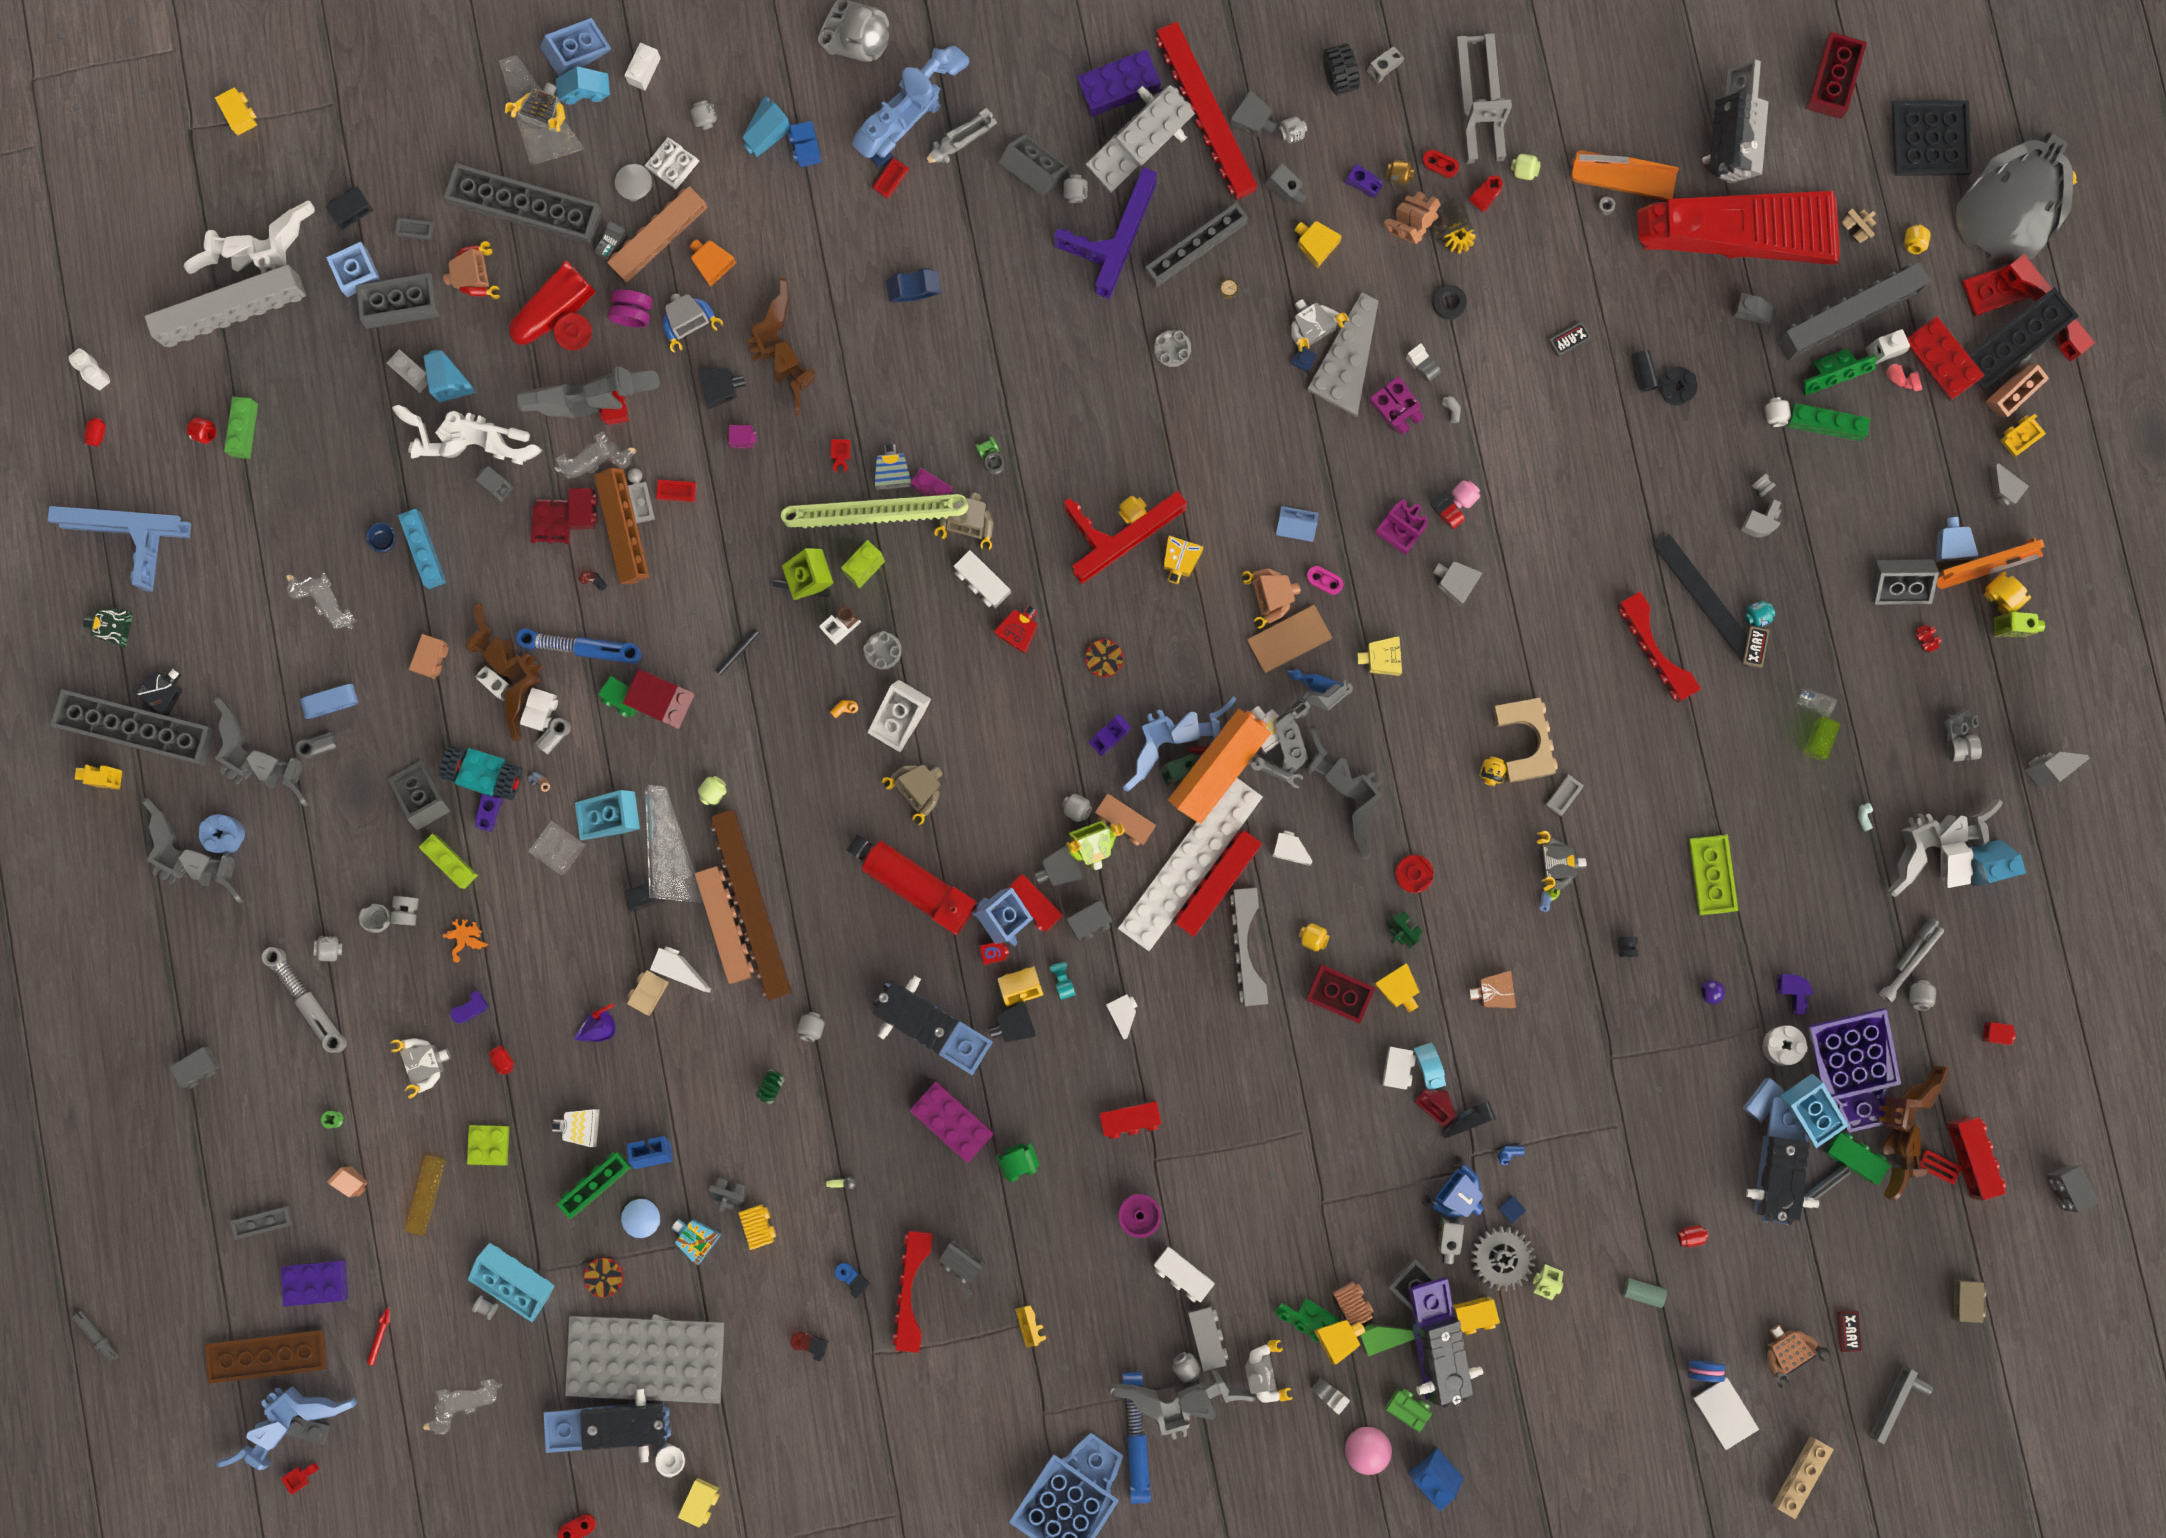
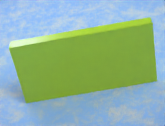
M1728 834L1688 839L1698 915L1738 911Z

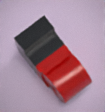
M1445 490L1432 500L1430 506L1443 522L1453 530L1465 521V517L1449 498L1450 496Z

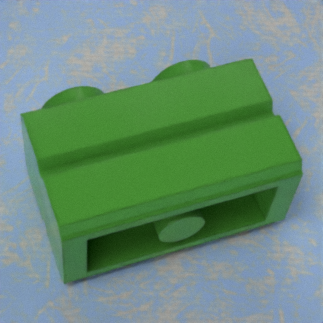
M1405 1388L1402 1391L1397 1389L1385 1409L1420 1433L1432 1415V1412L1429 1410L1430 1406L1421 1399L1419 1402L1415 1401L1412 1398L1414 1395Z

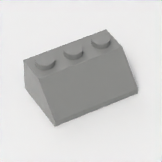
M2050 752L2047 755L2044 754L2031 760L2028 763L2030 766L2025 771L2037 786L2042 788L2062 781L2090 758L2088 755L2067 752L2053 754Z

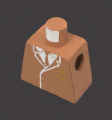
M1511 971L1478 980L1479 988L1469 989L1470 1000L1481 999L1482 1007L1516 1008Z

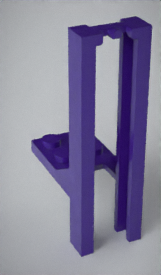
M1143 167L1114 239L1090 242L1087 237L1074 236L1072 232L1066 229H1062V231L1057 229L1054 234L1056 248L1103 266L1096 281V295L1109 300L1111 298L1157 185V172Z

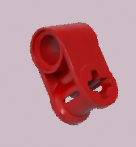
M1496 175L1490 176L1473 193L1468 201L1484 213L1499 195L1503 185L1502 179Z

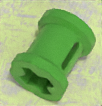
M992 436L989 437L988 441L980 445L978 443L975 444L982 460L990 453L1000 452Z
M327 1111L322 1115L321 1123L328 1129L338 1128L343 1124L344 1117L340 1112ZM331 1116H335L334 1123H330Z

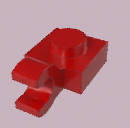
M314 1463L302 1471L299 1466L282 1477L281 1480L290 1495H293L310 1482L307 1477L318 1471L319 1467Z

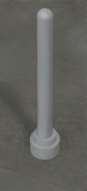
M1939 927L1894 982L1879 992V996L1888 1003H1892L1895 1000L1897 989L1944 933L1943 928Z

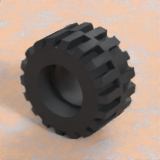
M1344 43L1325 49L1323 52V65L1332 92L1338 96L1358 90L1360 86L1359 68L1354 52L1349 44Z

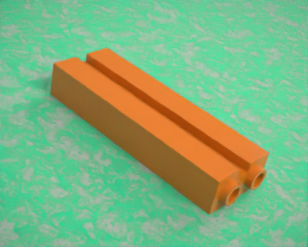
M1238 708L1172 793L1168 801L1178 810L1201 824L1270 736L1271 732L1266 728L1267 724L1260 718L1256 721V716L1250 711L1244 712Z

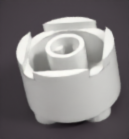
M1793 1026L1774 1028L1765 1035L1763 1041L1765 1057L1771 1063L1780 1066L1799 1062L1808 1049L1804 1035ZM1786 1042V1043H1787L1786 1049H1783L1782 1046H1783L1784 1043Z

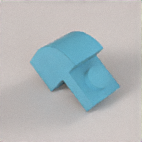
M1433 1043L1414 1048L1417 1064L1422 1072L1426 1089L1433 1090L1445 1086V1073Z

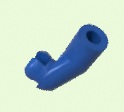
M1505 1146L1498 1154L1499 1163L1506 1166L1513 1155L1524 1156V1146Z

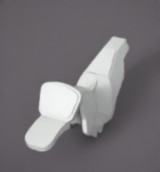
M306 201L293 209H289L270 224L269 238L266 240H258L250 235L219 238L214 230H208L204 240V249L206 251L187 260L184 263V269L189 274H192L207 265L218 264L220 254L225 258L231 257L232 269L237 272L242 270L252 260L261 270L262 274L266 273L268 268L274 270L279 266L287 265L286 250L297 238L300 222L313 214L315 208L310 201Z

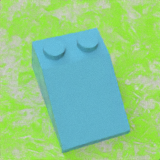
M619 790L575 803L580 840L617 835L640 829L634 791Z

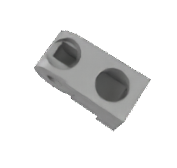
M1392 47L1371 62L1367 72L1378 84L1388 73L1403 62L1404 57L1395 47Z

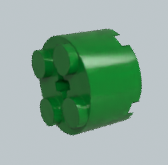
M1028 1142V1146H1025L1024 1143L1004 1150L1005 1155L1000 1156V1154H997L995 1156L1003 1178L1007 1179L1008 1182L1019 1179V1175L1024 1173L1031 1175L1037 1172V1168L1040 1165L1032 1142Z

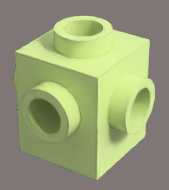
M1545 1264L1540 1274L1536 1273L1533 1279V1284H1535L1534 1293L1553 1300L1556 1293L1560 1294L1562 1290L1563 1271Z

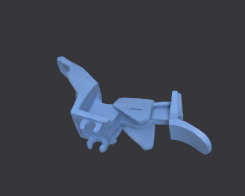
M1233 696L1221 709L1208 714L1209 722L1198 723L1197 713L1188 712L1176 725L1173 724L1170 718L1164 716L1162 710L1156 711L1158 719H1153L1152 714H1148L1147 719L1149 723L1140 727L1145 744L1136 760V774L1123 785L1124 791H1130L1138 782L1145 779L1159 758L1158 748L1162 743L1179 744L1198 740L1200 736H1212L1214 741L1220 733L1217 717L1226 712L1236 701V698Z
M293 1386L285 1393L280 1388H276L274 1391L278 1393V1396L275 1393H270L267 1396L270 1404L265 1399L261 1402L266 1409L264 1413L269 1420L257 1423L255 1429L247 1433V1439L254 1442L256 1446L251 1448L246 1445L237 1454L218 1460L216 1466L223 1467L244 1458L247 1464L258 1470H264L270 1465V1459L266 1455L290 1429V1422L294 1416L300 1415L307 1421L333 1417L338 1413L353 1408L357 1404V1399L351 1398L337 1404L327 1397H304Z

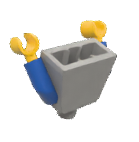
M673 294L670 297L671 303L665 307L667 313L664 315L662 326L667 339L671 341L670 349L674 353H676L673 348L675 344H679L680 350L683 349L682 344L676 341V337L678 340L710 323L709 319L712 322L713 330L717 331V328L714 326L715 322H719L723 327L722 320L715 318V313L706 301L698 298L692 299L688 294L682 297L679 294Z

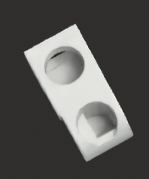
M486 665L475 676L502 701L505 700V692L512 687Z

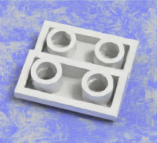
M667 138L645 164V167L676 190L699 160L684 150L681 145Z

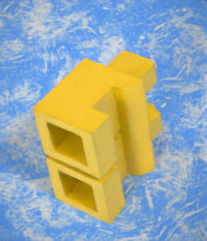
M85 765V769L76 768L75 779L83 780V784L99 788L120 789L122 770L108 766L96 768Z

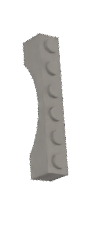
M1257 888L1233 890V895H1230V904L1235 907V914H1232V924L1236 925L1237 933H1234V944L1238 945L1239 952H1235L1236 964H1240L1241 972H1237L1238 983H1242L1243 990L1239 991L1240 1003L1244 1002V1006L1268 1004L1267 985L1254 970L1247 949L1249 925L1253 915L1259 908Z

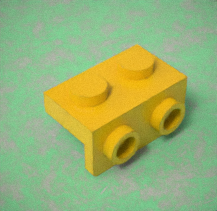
M2033 414L2031 417L2028 415L2024 416L2018 421L2019 426L2016 428L2011 426L2003 432L2005 436L2000 441L2014 458L2046 434L2035 421L2036 414Z

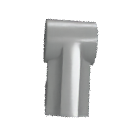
M561 718L554 719L550 727L535 744L546 754H549L562 738L570 733V723ZM563 722L564 730L559 733L557 725Z

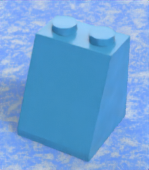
M2001 839L1989 842L1984 846L1970 847L1973 852V860H1971L1973 886L2026 874L2021 854Z

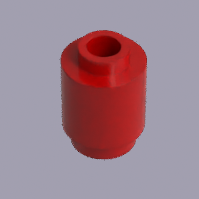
M98 418L87 420L83 435L84 444L94 447L100 446V443L103 442L107 426L103 424V420Z
M498 1046L488 1053L490 1056L489 1060L498 1075L503 1074L505 1076L514 1070L513 1066L515 1063L507 1050L503 1049L502 1046Z
M1701 1225L1682 1228L1681 1231L1677 1232L1681 1247L1686 1246V1248L1706 1244V1239H1708L1707 1230L1702 1228Z

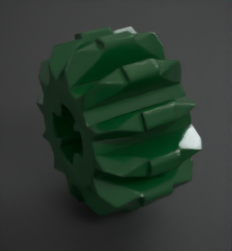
M771 1069L767 1071L756 1092V1097L764 1103H773L785 1081V1076Z

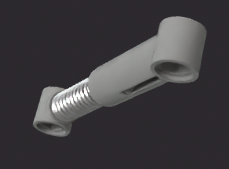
M269 947L265 949L262 953L263 963L270 966L277 973V976L283 981L287 990L291 992V995L295 998L294 1004L322 1042L323 1048L330 1053L343 1051L347 1045L346 1038L338 1032L312 993H306L307 990H304L303 984L300 985L301 982H298L299 979H296L295 973L291 971V968H288L286 953L280 948ZM275 952L277 960L272 962L271 955ZM333 1038H336L338 1041L336 1048L331 1046Z

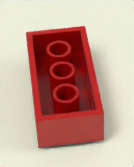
M1938 316L1907 338L1910 345L1909 350L1949 401H1952L1985 376Z
M1965 1117L1946 1123L1959 1165L1963 1167L1961 1171L1971 1199L1984 1201L2006 1194V1183L2003 1177H2000L1998 1171L2000 1166L1998 1160L1993 1156L1992 1142L1985 1133L1987 1131L1985 1122L1980 1117Z

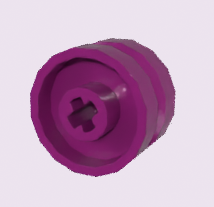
M613 290L610 302L614 306L609 307L607 319L627 327H648L650 315L647 311L651 310L653 299L646 294L636 291Z
M1142 1193L1132 1194L1125 1198L1118 1212L1119 1223L1122 1229L1130 1236L1136 1238L1148 1237L1153 1234L1160 1226L1162 1218L1161 1209L1156 1200ZM1142 1212L1144 1214L1143 1219H1137L1136 1214Z

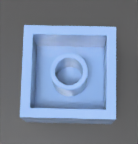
M361 242L326 257L341 291L347 297L357 293L356 285L381 281L367 248Z

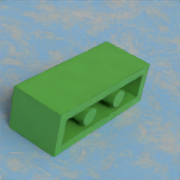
M232 397L224 450L231 457L250 459L258 409V404L251 398Z

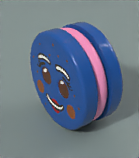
M1699 1360L1688 1361V1378L1709 1382L1725 1381V1364Z

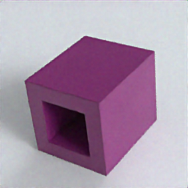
M729 425V445L731 448H754V443H757V431H754L752 425Z

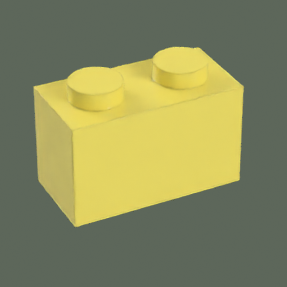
M697 1478L678 1518L699 1528L703 1523L707 1524L711 1515L708 1511L711 1505L715 1506L720 1496L717 1494L719 1487Z

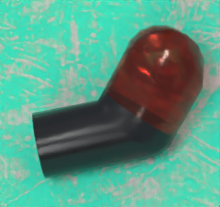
M584 571L579 576L581 584L594 583L599 591L607 587V584L596 572Z

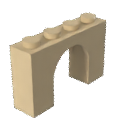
M1541 698L1494 706L1492 709L1496 727L1517 723L1525 724L1535 732L1538 740L1536 752L1532 757L1505 763L1507 766V783L1555 774L1557 761L1552 757L1551 751L1554 750L1552 740H1549L1547 732H1550L1548 721H1545L1544 718L1546 707L1544 702H1541Z

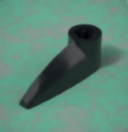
M1486 1101L1460 1114L1443 1133L1444 1139L1495 1120L1496 1116L1490 1102Z

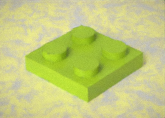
M469 1125L467 1165H508L509 1126Z

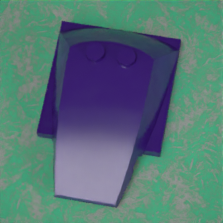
M1881 1008L1808 1026L1818 1078L1824 1083L1849 1125L1846 1127L1848 1132L1851 1133L1883 1125V1122L1878 1121L1877 1117H1883L1884 1111L1878 1108L1879 1106H1884L1887 1089L1901 1084L1887 1009Z

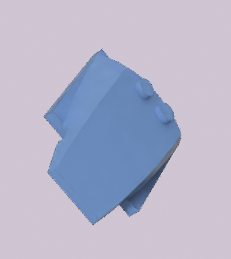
M1092 1433L1082 1440L1066 1458L1061 1460L1053 1454L1008 1523L1029 1538H1095L1119 1501L1110 1494V1488L1117 1476L1123 1455Z

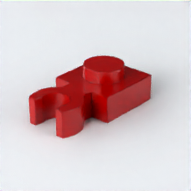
M831 439V459L836 460L833 464L835 473H837V467L840 465L844 466V473L848 471L845 460L851 459V440Z

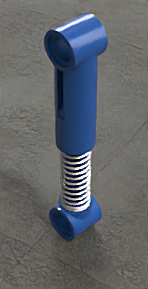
M527 628L520 630L516 636L517 643L526 650L537 648L554 649L555 651L561 650V652H574L575 656L625 662L631 665L637 664L642 658L641 650L633 643H619L577 637L574 640L571 638L570 640V638L566 639V637L564 639L559 636L556 638L553 635L551 637L550 635L546 636V634L543 636V634L533 632ZM527 635H531L530 643L525 644L524 638ZM606 649V650L620 651V653L610 652V651H603V650ZM634 649V657L627 658V652Z
M1142 1372L1122 1373L1123 1384L1143 1387ZM1127 1399L1128 1403L1126 1404L1129 1405L1127 1406L1129 1408L1127 1415H1129L1128 1422H1130L1128 1424L1130 1426L1128 1428L1130 1429V1434L1127 1435L1131 1504L1151 1503L1147 1437L1142 1432L1144 1430L1142 1428L1143 1421H1141L1143 1415L1139 1412L1133 1401Z

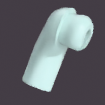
M1870 803L1862 804L1858 811V820L1864 832L1873 828L1868 818V814L1873 811Z

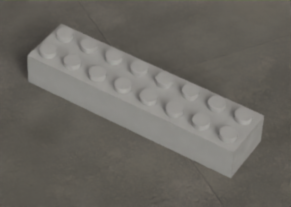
M285 265L146 315L145 319L151 337L164 347H173L177 345V342L192 340L199 334H209L213 329L228 327L231 325L230 323L236 321H245L252 315H262L266 313V310L281 308L288 302H298L302 297L306 296L300 276L289 265Z

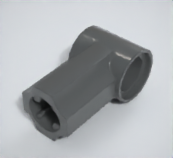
M332 732L309 740H301L296 744L297 754L305 759H312L316 755L337 749V742ZM306 745H310V751L304 754L303 748Z

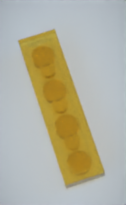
M425 1155L405 1232L421 1236L426 1235L446 1159Z

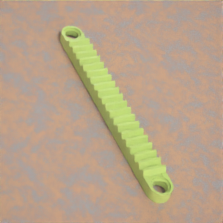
M955 494L799 505L783 509L781 519L788 527L807 528V526L812 528L814 526L822 527V525L829 527V525L836 526L837 524L843 526L844 524L851 525L852 523L858 525L859 523L866 524V522L873 524V522L881 523V521L888 523L890 520L892 522L896 520L903 522L905 519L907 521L911 519L917 521L919 518L922 520L926 518L932 520L934 517L937 519L941 517L947 519L948 516H960L966 513L968 503L964 496ZM956 502H963L962 507L958 509L953 508ZM789 514H796L793 520L786 519Z

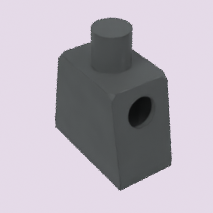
M1251 90L1230 121V126L1255 137H1258L1262 130L1272 135L1277 128V124L1270 121L1273 110Z
M1283 163L1264 184L1266 188L1286 203L1293 199L1301 205L1307 198L1299 190L1303 182Z
M1067 845L1044 859L1042 863L1045 869L1035 873L1039 884L1050 879L1053 887L1083 880L1074 857L1068 853Z

